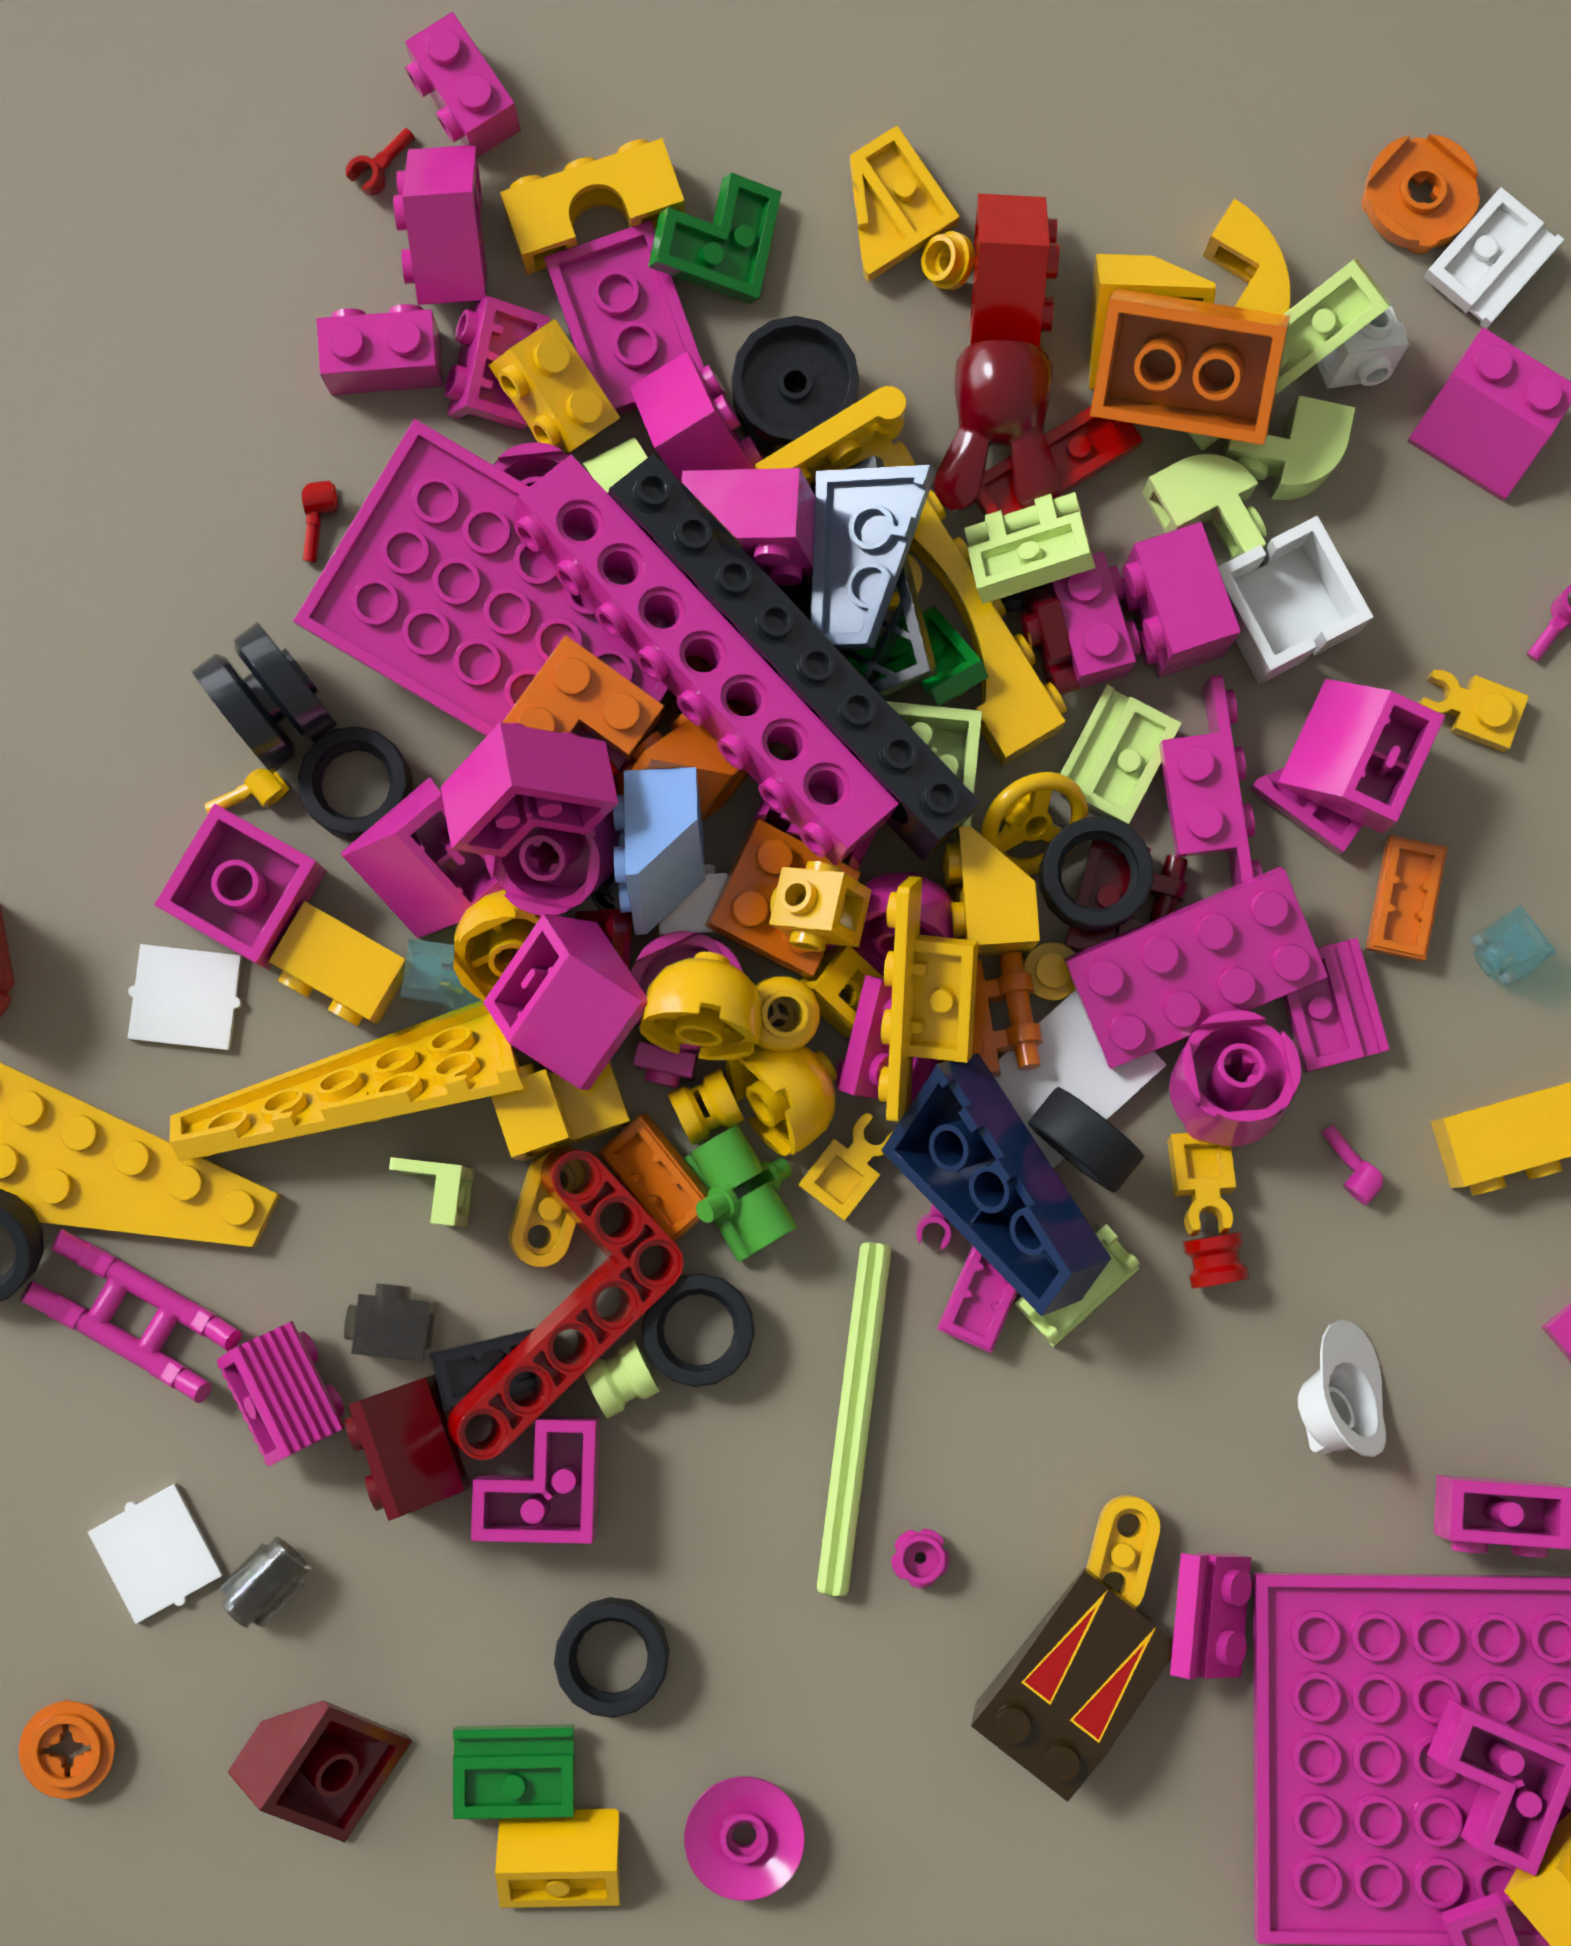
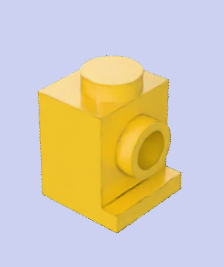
M851 946L832 947L830 950H825L814 976L808 979L802 977L800 980L814 992L820 1006V1015L844 1037H851L865 975L884 978ZM842 989L846 992V1002L838 996Z

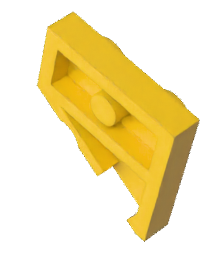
M898 125L850 155L849 164L863 276L868 283L925 247L932 237L948 232L959 225V214Z

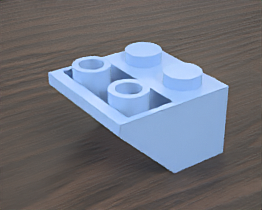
M696 767L624 771V794L617 795L618 805L613 809L615 831H620L619 846H614V874L616 883H619L621 913H632L635 935L648 934L705 880L704 833Z

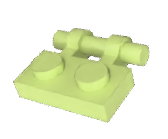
M1076 492L1054 499L1052 494L1036 498L1035 505L1005 515L1002 510L985 515L984 522L964 528L969 544L968 552L975 584L983 604L1096 568L1086 528L1081 517L1082 511Z

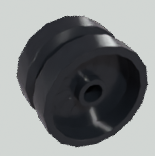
M800 316L771 320L752 332L736 353L731 380L734 411L741 423L738 427L745 438L749 435L753 438L760 451L767 457L858 402L859 373L855 354L843 336L822 321ZM796 388L802 389L801 392L794 393Z
M256 622L234 639L236 653L251 671L248 676L243 678L226 657L216 653L195 668L192 673L243 741L273 774L296 756L295 745L279 724L280 721L287 717L304 739L313 742L335 727L337 723L315 694L319 690L288 650L285 648L281 651L262 626Z

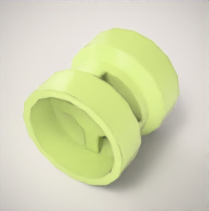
M635 1339L618 1347L615 1356L607 1360L598 1358L584 1372L588 1385L607 1419L623 1411L626 1402L636 1397L645 1400L661 1391L655 1375Z

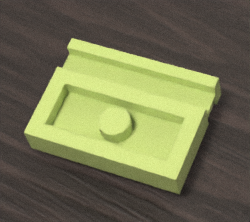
M1107 684L1060 774L1071 778L1080 786L1086 797L1089 809L1104 817H1109L1129 825L1162 762L1159 748L1160 742L1166 739H1174L1182 723L1131 696L1130 698L1124 696Z

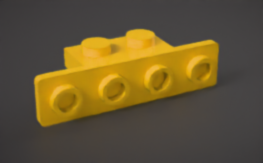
M909 876L900 884L897 892H891L887 905L888 928H895L894 951H888L884 965V984L887 987H892L891 1009L885 1010L881 1025L882 1044L890 1046L889 1067L884 1066L881 1070L878 1097L880 1102H887L886 1121L899 1122L911 1105L913 1057L967 1063L972 1057L979 941L920 935L922 877Z

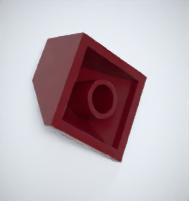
M323 1700L261 1721L227 1773L259 1811L345 1843L412 1740L404 1733Z

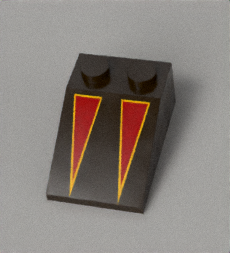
M1084 1567L976 1701L971 1727L1068 1802L1106 1756L1171 1660L1173 1635Z

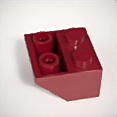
M433 1375L348 1405L352 1417L345 1419V1427L350 1443L356 1453L365 1452L372 1472L371 1475L365 1476L366 1489L376 1511L384 1509L388 1521L461 1493L471 1487L458 1446L449 1436L448 1417L446 1412L441 1410Z

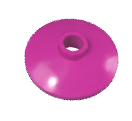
M731 1777L709 1787L694 1803L685 1825V1853L696 1877L712 1892L732 1900H757L778 1891L791 1879L797 1870L804 1850L803 1822L792 1799L777 1785L758 1777ZM743 1823L751 1825L756 1831L755 1839L748 1844L739 1843L733 1836L734 1829Z

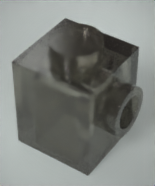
M376 1283L375 1294H358L357 1305L349 1304L344 1326L345 1340H353L351 1354L413 1361L430 1360L429 1353H431L437 1301L410 1298L411 1287Z

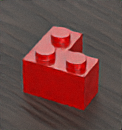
M978 193L973 245L975 260L970 313V345L987 340H1013L1040 347L1041 332L1052 331L1054 297H1045L1046 279H1057L1060 245L1056 243L1058 221L1057 219L1048 218L1046 197Z

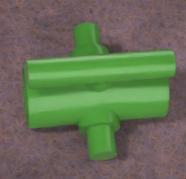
M739 1125L717 1135L684 1158L686 1163L709 1190L708 1196L696 1204L698 1217L705 1223L714 1221L738 1263L799 1227L778 1193L781 1183L791 1177L792 1170L790 1164L784 1158H777L771 1162L760 1161Z

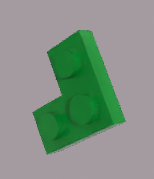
M731 172L722 178L713 224L670 207L659 213L648 267L748 304L755 302L760 298L782 191Z
M932 606L922 612L938 674L918 683L936 705L940 706L952 698L963 695L971 687L989 677L979 656L938 609ZM905 623L903 629L908 631L907 624ZM883 635L877 638L874 649H858L855 652L872 660ZM900 635L884 666L896 673L917 664L911 641ZM849 657L848 661L864 677L868 666ZM881 673L878 680L883 679L887 676Z

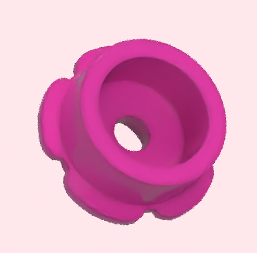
M926 1528L920 1532L907 1530L902 1533L895 1541L896 1553L891 1557V1564L895 1574L900 1579L909 1580L910 1585L913 1587L925 1588L933 1585L938 1576L945 1575L950 1564L949 1552L943 1548V1538L937 1532ZM917 1552L925 1553L926 1560L923 1563L915 1561L914 1557Z

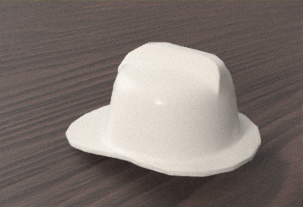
M1337 1320L1328 1325L1322 1336L1320 1369L1304 1382L1297 1396L1298 1409L1306 1427L1310 1449L1313 1452L1326 1454L1333 1451L1353 1449L1362 1456L1375 1457L1383 1452L1386 1443L1380 1363L1373 1344L1365 1332L1352 1321Z

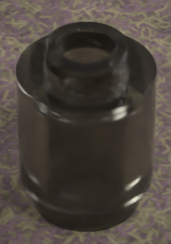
M275 1537L268 1545L261 1543L221 1586V1590L226 1597L222 1602V1607L231 1618L245 1628H248L252 1623L265 1627L305 1584L303 1577L311 1568L303 1556L282 1538Z

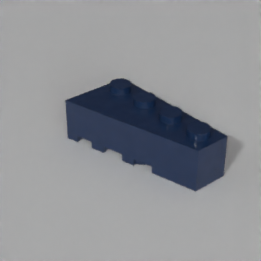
M979 1053L973 1054L967 1063L947 1061L937 1064L881 1151L1041 1317L1081 1301L1112 1258Z

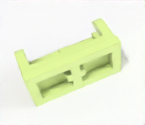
M1107 1224L1098 1225L1093 1231L1112 1259L1081 1301L1042 1317L1022 1296L1013 1302L1052 1347L1058 1344L1140 1269L1138 1267L1140 1264L1138 1259L1122 1247L1117 1241L1118 1236Z

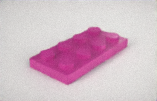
M1282 867L1273 869L1063 959L1105 1062L1110 1069L1190 1036L1202 1022L1214 1014L1231 1010L1249 1011L1328 977L1286 870Z

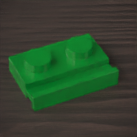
M575 1724L455 1726L453 1729V1819L574 1817Z

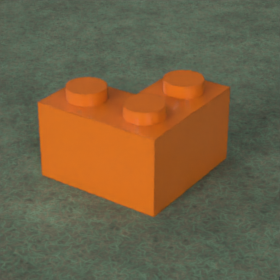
M565 635L503 720V723H520L530 728L577 734L582 727L599 740L606 741L607 746L630 761L633 758L632 753L648 737L664 715V705Z

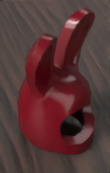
M987 340L973 343L962 351L956 362L955 396L959 430L942 460L934 483V493L943 507L949 510H964L976 502L980 494L988 451L991 445L1009 446L1011 448L1014 491L1017 502L1022 509L1035 505L1036 498L1052 494L1053 499L1061 496V479L1043 434L1051 397L1053 365L1048 354L1041 347L1021 341Z

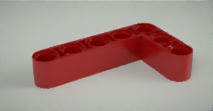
M569 1147L556 1149L547 1156L542 1164L540 1172L541 1181L551 1197L608 1258L453 1408L447 1423L449 1436L465 1454L473 1459H492L502 1453L665 1294L682 1274L684 1261L682 1252L677 1244L601 1161L590 1152ZM577 1159L584 1167V1181L577 1189L567 1192L560 1183V1172L567 1162ZM617 1202L623 1209V1223L615 1232L605 1234L600 1227L599 1219L601 1212L609 1204ZM657 1245L662 1252V1265L656 1273L644 1276L639 1266L640 1256L650 1246ZM616 1287L621 1298L619 1308L611 1316L600 1317L596 1308L598 1296L605 1289ZM574 1329L578 1336L576 1350L567 1358H556L553 1352L554 1339L562 1331ZM521 1372H532L536 1382L534 1391L524 1400H512L509 1387L513 1378ZM476 1415H490L492 1429L488 1437L481 1442H467L465 1429L470 1419Z

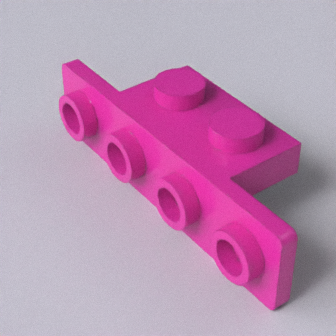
M1218 675L1211 676L1203 686L1210 734L1162 740L1159 748L1176 858L1228 851L1232 884L1236 886L1262 875L1263 872L1260 861L1251 860L1248 838L1255 836V820L1251 804L1242 803L1239 781L1246 780V761L1243 748L1241 746L1234 747L1230 726L1231 724H1237L1238 720L1236 697L1232 689L1225 690L1223 676Z

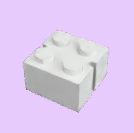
M1318 515L1274 537L1265 549H1263L1262 545H1259L1218 566L1241 630L1235 642L1259 685L1304 662L1311 653L1316 656L1355 636L1374 618ZM1261 562H1263L1264 566L1258 568Z

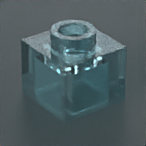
M1522 905L1507 911L1470 938L1477 948L1473 955L1480 968L1491 979L1496 980L1499 978L1504 985L1521 979L1556 953Z
M409 939L400 997L409 1003L454 1009L456 995L465 996L466 988L461 985L453 969L454 945Z

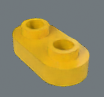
M553 1151L539 1155L530 1164L508 1234L509 1245L515 1256L524 1263L535 1267L553 1265L566 1254L576 1222L546 1191L541 1181L540 1172L542 1164ZM577 1159L570 1160L562 1167L561 1171L564 1175L562 1187L568 1192L580 1187L585 1176L584 1167ZM542 1225L547 1231V1239L541 1246L533 1247L528 1241V1233L532 1227Z
M1121 1495L1111 1499L1100 1513L1086 1566L1089 1571L1102 1581L1108 1573H1120L1124 1582L1118 1593L1136 1607L1144 1597L1160 1535V1520L1155 1509L1147 1501L1134 1495ZM1125 1514H1133L1138 1520L1137 1530L1127 1536L1120 1534L1117 1528L1118 1520Z

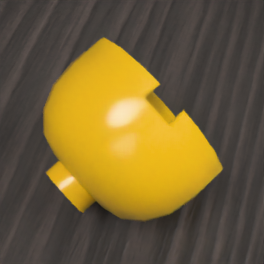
M504 889L485 895L469 907L459 921L454 936L453 969L461 985L481 1000L486 999L541 917V915L528 913L514 906L504 896L507 893Z
M713 952L697 953L694 958L683 959L666 966L649 985L646 993L647 1004L643 1010L644 1013L640 1024V1033L649 1042L676 1054L680 1052L681 1043L702 1046L700 1047L698 1058L706 1060H735L748 1057L754 1053L755 1044L758 1046L761 1032V998L756 985L740 969L731 965L727 957Z
M755 1044L754 1053L750 1056L726 1061V1076L736 1102L747 1097L758 1117L746 1120L763 1142L777 1154L784 1157L790 1153L794 1155L809 1146L827 1130L835 1114L836 1092L833 1082L837 1076L831 1061L823 1052L819 1050L813 1052L806 1045L793 1051L775 1052Z

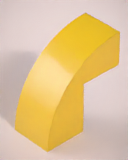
M1234 198L1212 233L1203 257L1249 283L1235 307L1284 314L1290 309L1291 295L1288 270L1282 251L1276 239L1261 219L1247 206Z

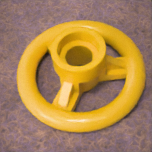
M1040 772L1016 780L998 794L984 817L981 835L1027 875L1039 873V866L1045 852L1030 858H1015L1005 852L1025 840L1034 842L1043 839L1050 843L1062 830V828L1052 823V817L1048 813L1052 790L1062 793L1069 801L1071 809L1069 824L1088 817V804L1082 789L1075 781L1063 774ZM1002 821L1004 827L1002 831L999 833V827Z

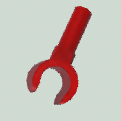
M404 128L373 158L363 155L354 157L346 166V177L353 182L359 178L363 171L372 169L371 179L363 185L361 190L366 195L379 194L386 183L384 171L415 139V136L409 129Z
M331 481L309 483L302 490L301 499L306 515L305 524H307L303 561L317 563L320 529L322 526L320 514L338 512L336 487Z

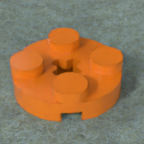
M1429 134L1428 138L1417 137L1409 139L1411 136L1409 135L1398 138L1387 145L1376 157L1367 174L1365 190L1361 200L1363 211L1368 215L1374 228L1391 243L1407 248L1414 254L1429 253L1436 247L1452 242L1470 223L1479 206L1480 194L1478 195V185L1476 182L1479 175L1473 159L1456 142L1444 136ZM1425 181L1430 183L1434 187L1430 193V197L1434 202L1428 204L1426 202L1418 203L1411 198L1412 191L1408 187L1410 182L1417 186L1422 185Z

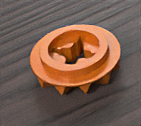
M69 1699L50 1704L39 1710L26 1724L19 1742L20 1765L28 1781L43 1794L59 1799L77 1798L94 1790L112 1770L114 1753L118 1744L114 1741L110 1729L111 1720L104 1718L97 1712L93 1704L75 1702ZM68 1724L69 1732H72L74 1742L83 1743L84 1746L91 1745V1748L74 1757L72 1767L66 1764L65 1754L45 1751V1748H50L64 1740Z

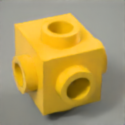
M808 861L806 869L782 867L778 886L771 896L769 925L790 936V945L807 951L823 952L825 944L859 947L872 890L842 872L841 868L832 864Z

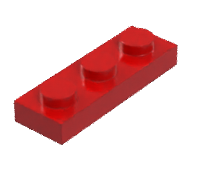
M1090 406L1044 434L1061 479V495L1141 447L1143 439L1134 425L1128 422L1090 416ZM1011 455L984 472L980 494L975 502L984 517L999 510H1002L1005 515L1022 509L1015 496Z

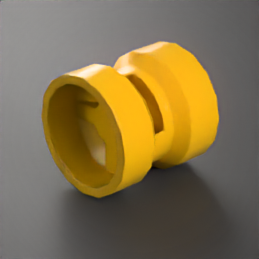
M721 1069L705 1075L700 1085L693 1088L682 1086L667 1093L692 1146L708 1139L710 1131L719 1126L731 1128L745 1121ZM701 1098L710 1114L708 1118L704 1117L697 1102Z

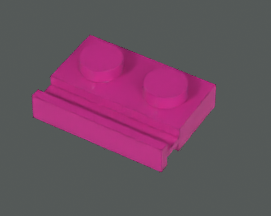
M1358 937L1317 948L1328 977L1282 996L1304 1073L1390 1050Z
M1181 1553L1170 1669L1171 1676L1185 1679H1195V1677L1205 1679L1241 1677L1242 1662L1247 1650L1245 1627L1247 1604L1252 1591L1250 1577L1252 1557L1234 1553Z

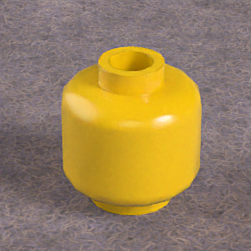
M771 977L756 983L755 985L761 998V1032L758 1046L775 1052L793 1051L804 1047L815 1036L820 1023V1006L814 992L804 982L792 977ZM778 1005L784 1009L786 1015L779 1012ZM771 1006L772 1015L768 1018V1009ZM777 1019L784 1021L783 1024L778 1027H774L771 1025Z

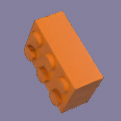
M1117 288L1109 298L1090 416L1265 445L1291 316Z

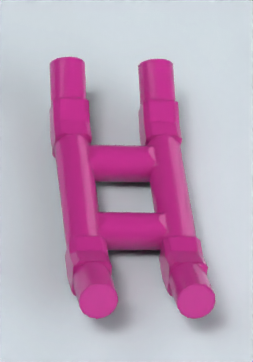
M61 1229L51 1245V1250L76 1262L77 1265L107 1279L104 1287L90 1311L78 1302L34 1281H30L20 1302L87 1336L146 1370L150 1375L161 1380L171 1388L177 1389L196 1403L203 1402L211 1392V1383L194 1373L191 1368L166 1353H162V1347L178 1320L226 1351H230L239 1344L242 1336L241 1331L224 1321L222 1317L137 1270L110 1252ZM127 1292L158 1308L141 1339L110 1323Z

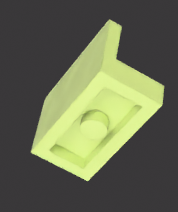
M390 1158L389 1170L436 1177L430 1223L468 1228L475 1169L462 1165Z

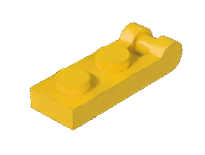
M884 386L761 460L755 464V469L800 468L810 486L816 471H822L830 465L835 469L847 465L859 456L863 450L862 446L874 438L885 441L897 438L904 428L906 398L896 387Z

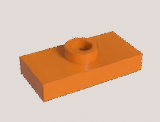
M1393 835L1386 838L1365 946L1366 951L1423 962L1427 959L1448 847Z
M647 1113L639 1115L599 1151L600 1155L638 1203L674 1242L682 1238L701 1221L696 1212V1204L708 1196L709 1190Z

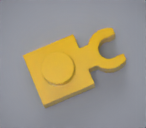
M1433 670L1428 675L1427 682L1438 685L1443 689L1444 700L1442 702H1434L1423 697L1418 703L1443 715L1447 713L1455 716L1451 733L1503 753L1510 749L1529 695L1474 675L1469 680L1466 689L1460 687L1455 676L1447 671Z
M869 1113L862 1115L856 1121L852 1130L853 1143L847 1149L836 1139H833L798 1184L800 1188L843 1221L847 1219L880 1176L877 1171L868 1165V1162L872 1157L885 1155L881 1150L893 1133L891 1132L885 1141L879 1145L868 1143L864 1138V1129L873 1118Z
M1188 1133L1171 1134L1167 1144L1174 1197L1191 1196L1192 1201L1184 1218V1225L1188 1235L1196 1236L1201 1230L1199 1214L1203 1212L1212 1213L1217 1218L1219 1234H1227L1233 1223V1213L1229 1204L1221 1198L1220 1194L1232 1193L1236 1188L1231 1146L1198 1141Z

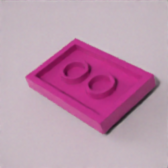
M651 221L544 257L545 265L574 347L618 415L638 408L630 391V386L686 351L690 353L700 370L704 368L671 275L648 267L655 236V230Z

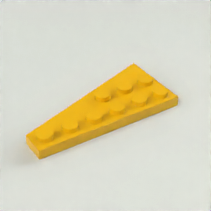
M480 1000L170 1115L169 1142L178 1161H184L523 1090L524 1086L515 1047L508 1043L483 1003L484 1000Z
M0 1061V1189L17 1195L34 1211L40 1223L257 1247L282 1194L204 1157L178 1161L168 1140Z

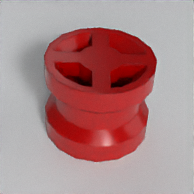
M1241 1232L1182 1242L1184 1254L1192 1260L1193 1271L1189 1276L1192 1289L1249 1279L1248 1268L1240 1262L1238 1253L1239 1248L1243 1244Z

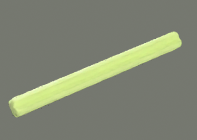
M864 1242L859 1250L817 1579L818 1592L830 1596H846L849 1591L892 1252L890 1246L882 1243Z

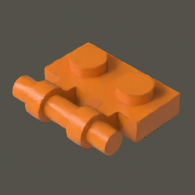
M1008 952L1000 955L999 961L1002 976L993 980L985 981L982 960H977L972 1055L979 1053L994 1077L1001 1076L998 1053L1015 1051L1018 1070H1031L1041 1066L1038 1045L1043 1042L1041 1027L1039 1023H1034L1029 998V995L1034 993L1032 975L1025 972L1021 952ZM1006 1001L1010 1027L994 1031L989 1003ZM939 1060V1063L947 1062L946 1060Z

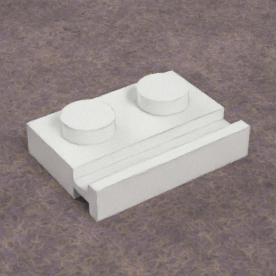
M1500 187L1428 269L1423 278L1466 314L1468 311L1481 321L1480 325L1487 329L1564 241V238L1559 234L1555 237L1543 227L1544 222Z

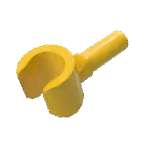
M257 769L246 777L245 784L205 803L207 813H209L215 803L224 809H228L243 801H247L252 796L256 797L263 808H268L285 797L289 792V787L277 772L272 774L267 769Z

